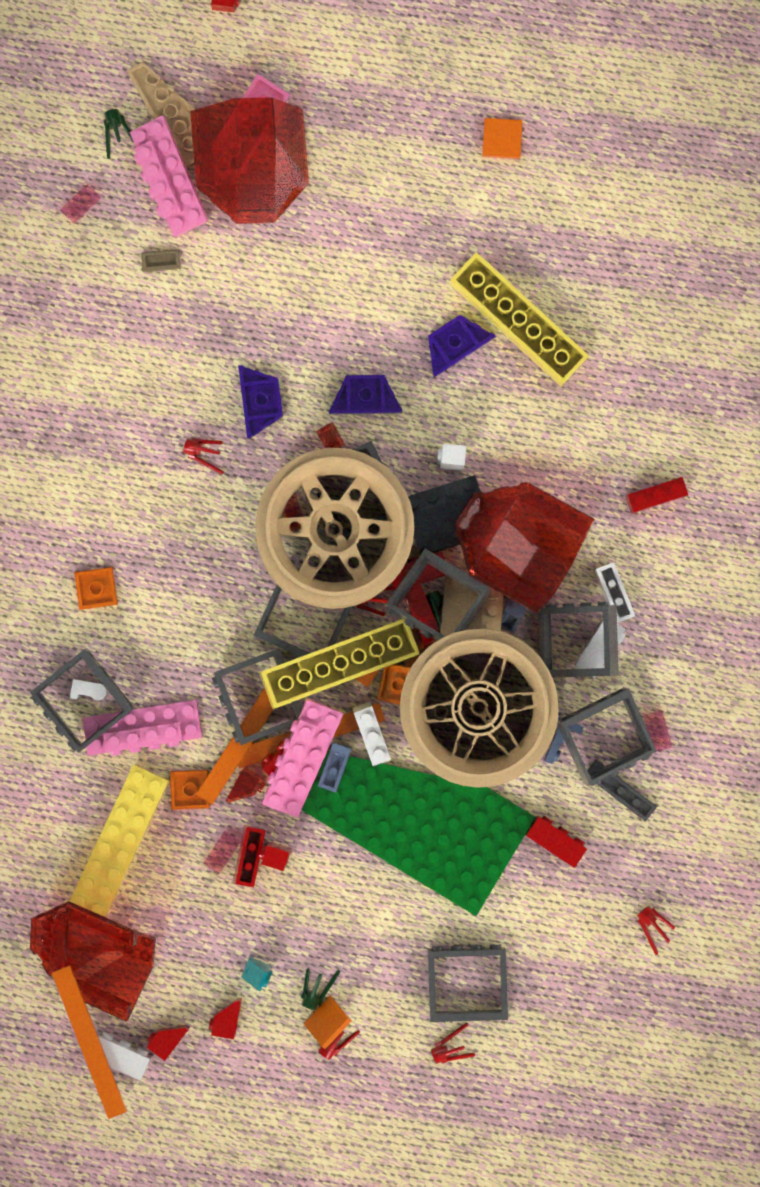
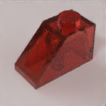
M333 422L316 431L317 437L324 448H342L345 446Z
M296 493L287 503L282 515L283 518L304 517ZM293 522L290 524L289 529L295 533L300 531L301 526L299 523Z
M244 767L226 802L230 803L254 796L257 792L261 793L266 785L263 782L265 777Z

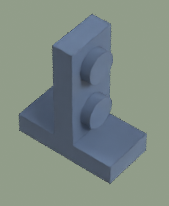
M518 579L502 613V628L512 633L515 632L525 614L527 605L536 588L535 586Z
M578 724L568 727L569 730L579 734L582 733L584 728ZM559 727L556 729L544 759L545 762L550 764L558 761L561 753L558 750L561 743H565Z
M333 742L318 787L336 793L352 748Z

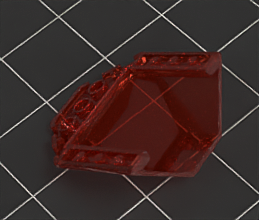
M233 98L190 111L196 188L210 198V201L231 217V220L236 224L275 223L309 184L303 109L275 98Z
M524 482L517 486L497 488L486 493H475L456 522L455 528L469 576L538 614L553 598L595 519L534 485Z
M70 901L32 917L30 950L34 955L38 954L42 960L41 965L49 977L52 976V972L71 965L85 1003L127 1022L153 969L156 937Z

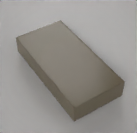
M179 249L141 252L143 272L181 269Z

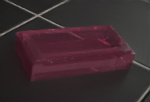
M86 184L60 211L75 224L101 197Z
M663 710L643 715L646 728L656 750L661 751L672 748Z
M225 831L203 864L220 874L241 841Z

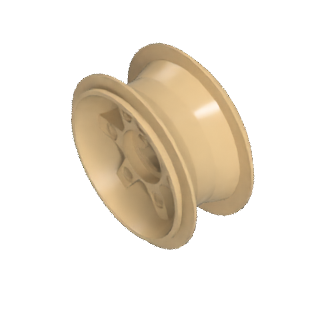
M323 448L296 457L283 466L268 483L257 509L255 523L257 546L265 569L274 582L290 596L305 604L319 608H347L372 599L391 584L401 572L413 544L414 515L404 487L398 478L377 459L352 449ZM342 477L354 481L338 501L330 499L318 479ZM302 488L312 513L309 517L282 518L287 503ZM313 489H318L321 492V497L313 499L310 496V492ZM357 490L360 493V498L352 500L349 493ZM368 490L373 493L381 504L386 521L360 518L357 511ZM333 515L344 517L349 522L351 532L348 540L342 534L343 527L341 523L335 521ZM320 520L326 526V536L333 539L336 546L327 545L319 538L317 525ZM293 522L299 523L301 526L300 531L292 532L289 529L290 524ZM331 525L338 526L339 533L337 535L329 533L328 528ZM370 525L378 526L379 533L376 535L370 534L368 531ZM281 537L308 540L311 548L300 570L286 554ZM386 540L379 560L367 571L357 549L358 542ZM311 557L319 559L320 563L317 567L309 565L308 560ZM350 558L358 560L359 565L357 568H350L348 566ZM328 559H338L351 580L332 583L314 578Z
M469 629L455 632L431 644L412 665L405 679L400 701L403 731L409 746L417 758L428 769L443 779L469 787H491L504 784L529 771L547 751L557 727L559 713L555 683L541 657L521 639L503 631L499 632L488 629ZM471 653L491 654L480 678L471 679L454 659ZM506 661L510 662L522 673L530 690L502 691L499 684ZM496 664L499 666L500 671L497 675L489 673L488 668L490 665ZM440 670L455 692L453 699L426 705L430 684ZM452 670L460 671L461 678L459 680L451 679L450 672ZM474 691H487L494 696L497 703L494 716L488 710L487 701L479 698ZM516 695L522 696L524 699L523 704L519 706L514 705L512 702L513 697ZM464 698L471 704L472 713L480 716L484 723L472 722L465 716L462 709ZM476 702H483L485 705L484 711L476 712L474 704ZM438 706L446 708L447 712L444 716L436 714L435 710ZM533 708L530 725L525 735L518 742L504 721L506 714ZM455 721L460 729L453 752L437 739L429 723ZM502 731L509 734V739L505 742L498 739V734ZM488 735L504 752V754L488 759L468 758L479 736ZM462 737H468L471 743L469 746L463 747L460 745L459 740Z

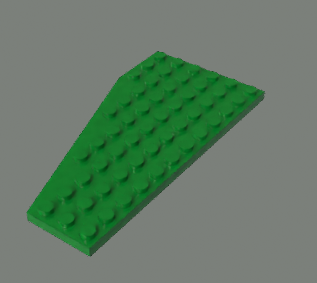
M327 751L301 810L474 916H477L536 817L487 787L462 786L449 782L440 776L384 763L373 766L370 760L352 756L348 758L335 793L318 787L330 751Z

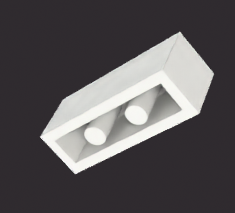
M443 444L442 449L439 448L437 453V464L440 465V469L463 471L466 446Z
M614 562L595 569L594 573L606 602H609V605L617 606V623L634 617L635 613Z
M603 620L574 664L576 668H605L603 666L605 663ZM617 624L618 644H620L625 637L623 633L625 628Z
M371 701L353 707V712L372 765L375 766L391 760Z
M107 1032L98 1033L110 1067L141 1081L152 1057L148 1055L149 1051L138 1047V1050L130 1047L131 1043L125 1040H120V1042L114 1040V1036Z

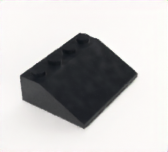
M475 475L408 496L414 515V540L419 555L422 554L425 548L432 553H436L494 534Z

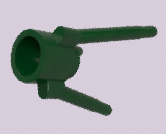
M111 109L104 113L106 118L103 122L105 125L107 159H110L109 126L111 129H114L117 142H121L118 127L122 123L125 131L134 143L124 115H120L118 109Z
M434 591L427 594L426 598L441 632L442 622L437 609L443 606L444 594L440 595L439 591Z
M306 969L301 1005L308 1009L316 1010L317 1005H321L323 998L337 979L340 970L336 971L319 997L317 989L322 974L318 975L313 990H309L307 993L310 969Z

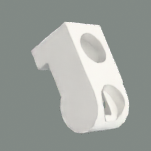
M73 679L70 698L78 700L80 695L91 696L94 700H104L108 696V690L100 683Z

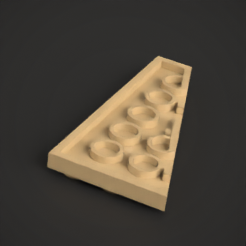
M144 62L127 70L153 120L160 116H165L186 168L203 160L220 135L219 130L210 124L183 97L178 95L171 86L167 85Z

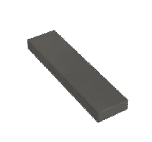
M595 759L587 770L588 774L605 766ZM617 775L611 778L607 776L601 779L602 782L600 784H597L645 822L657 808L655 804Z

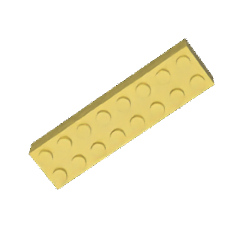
M477 252L451 278L450 285L560 387L588 359L589 355Z
M401 619L261 671L259 674L272 709H276L412 658L420 653L410 627Z
M137 764L132 766L71 896L68 907L100 922L105 921L170 782L169 779Z

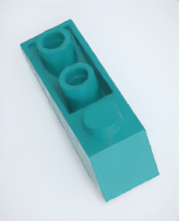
M249 957L241 977L255 989L261 991L262 987H267L272 975V971L269 970L271 965Z

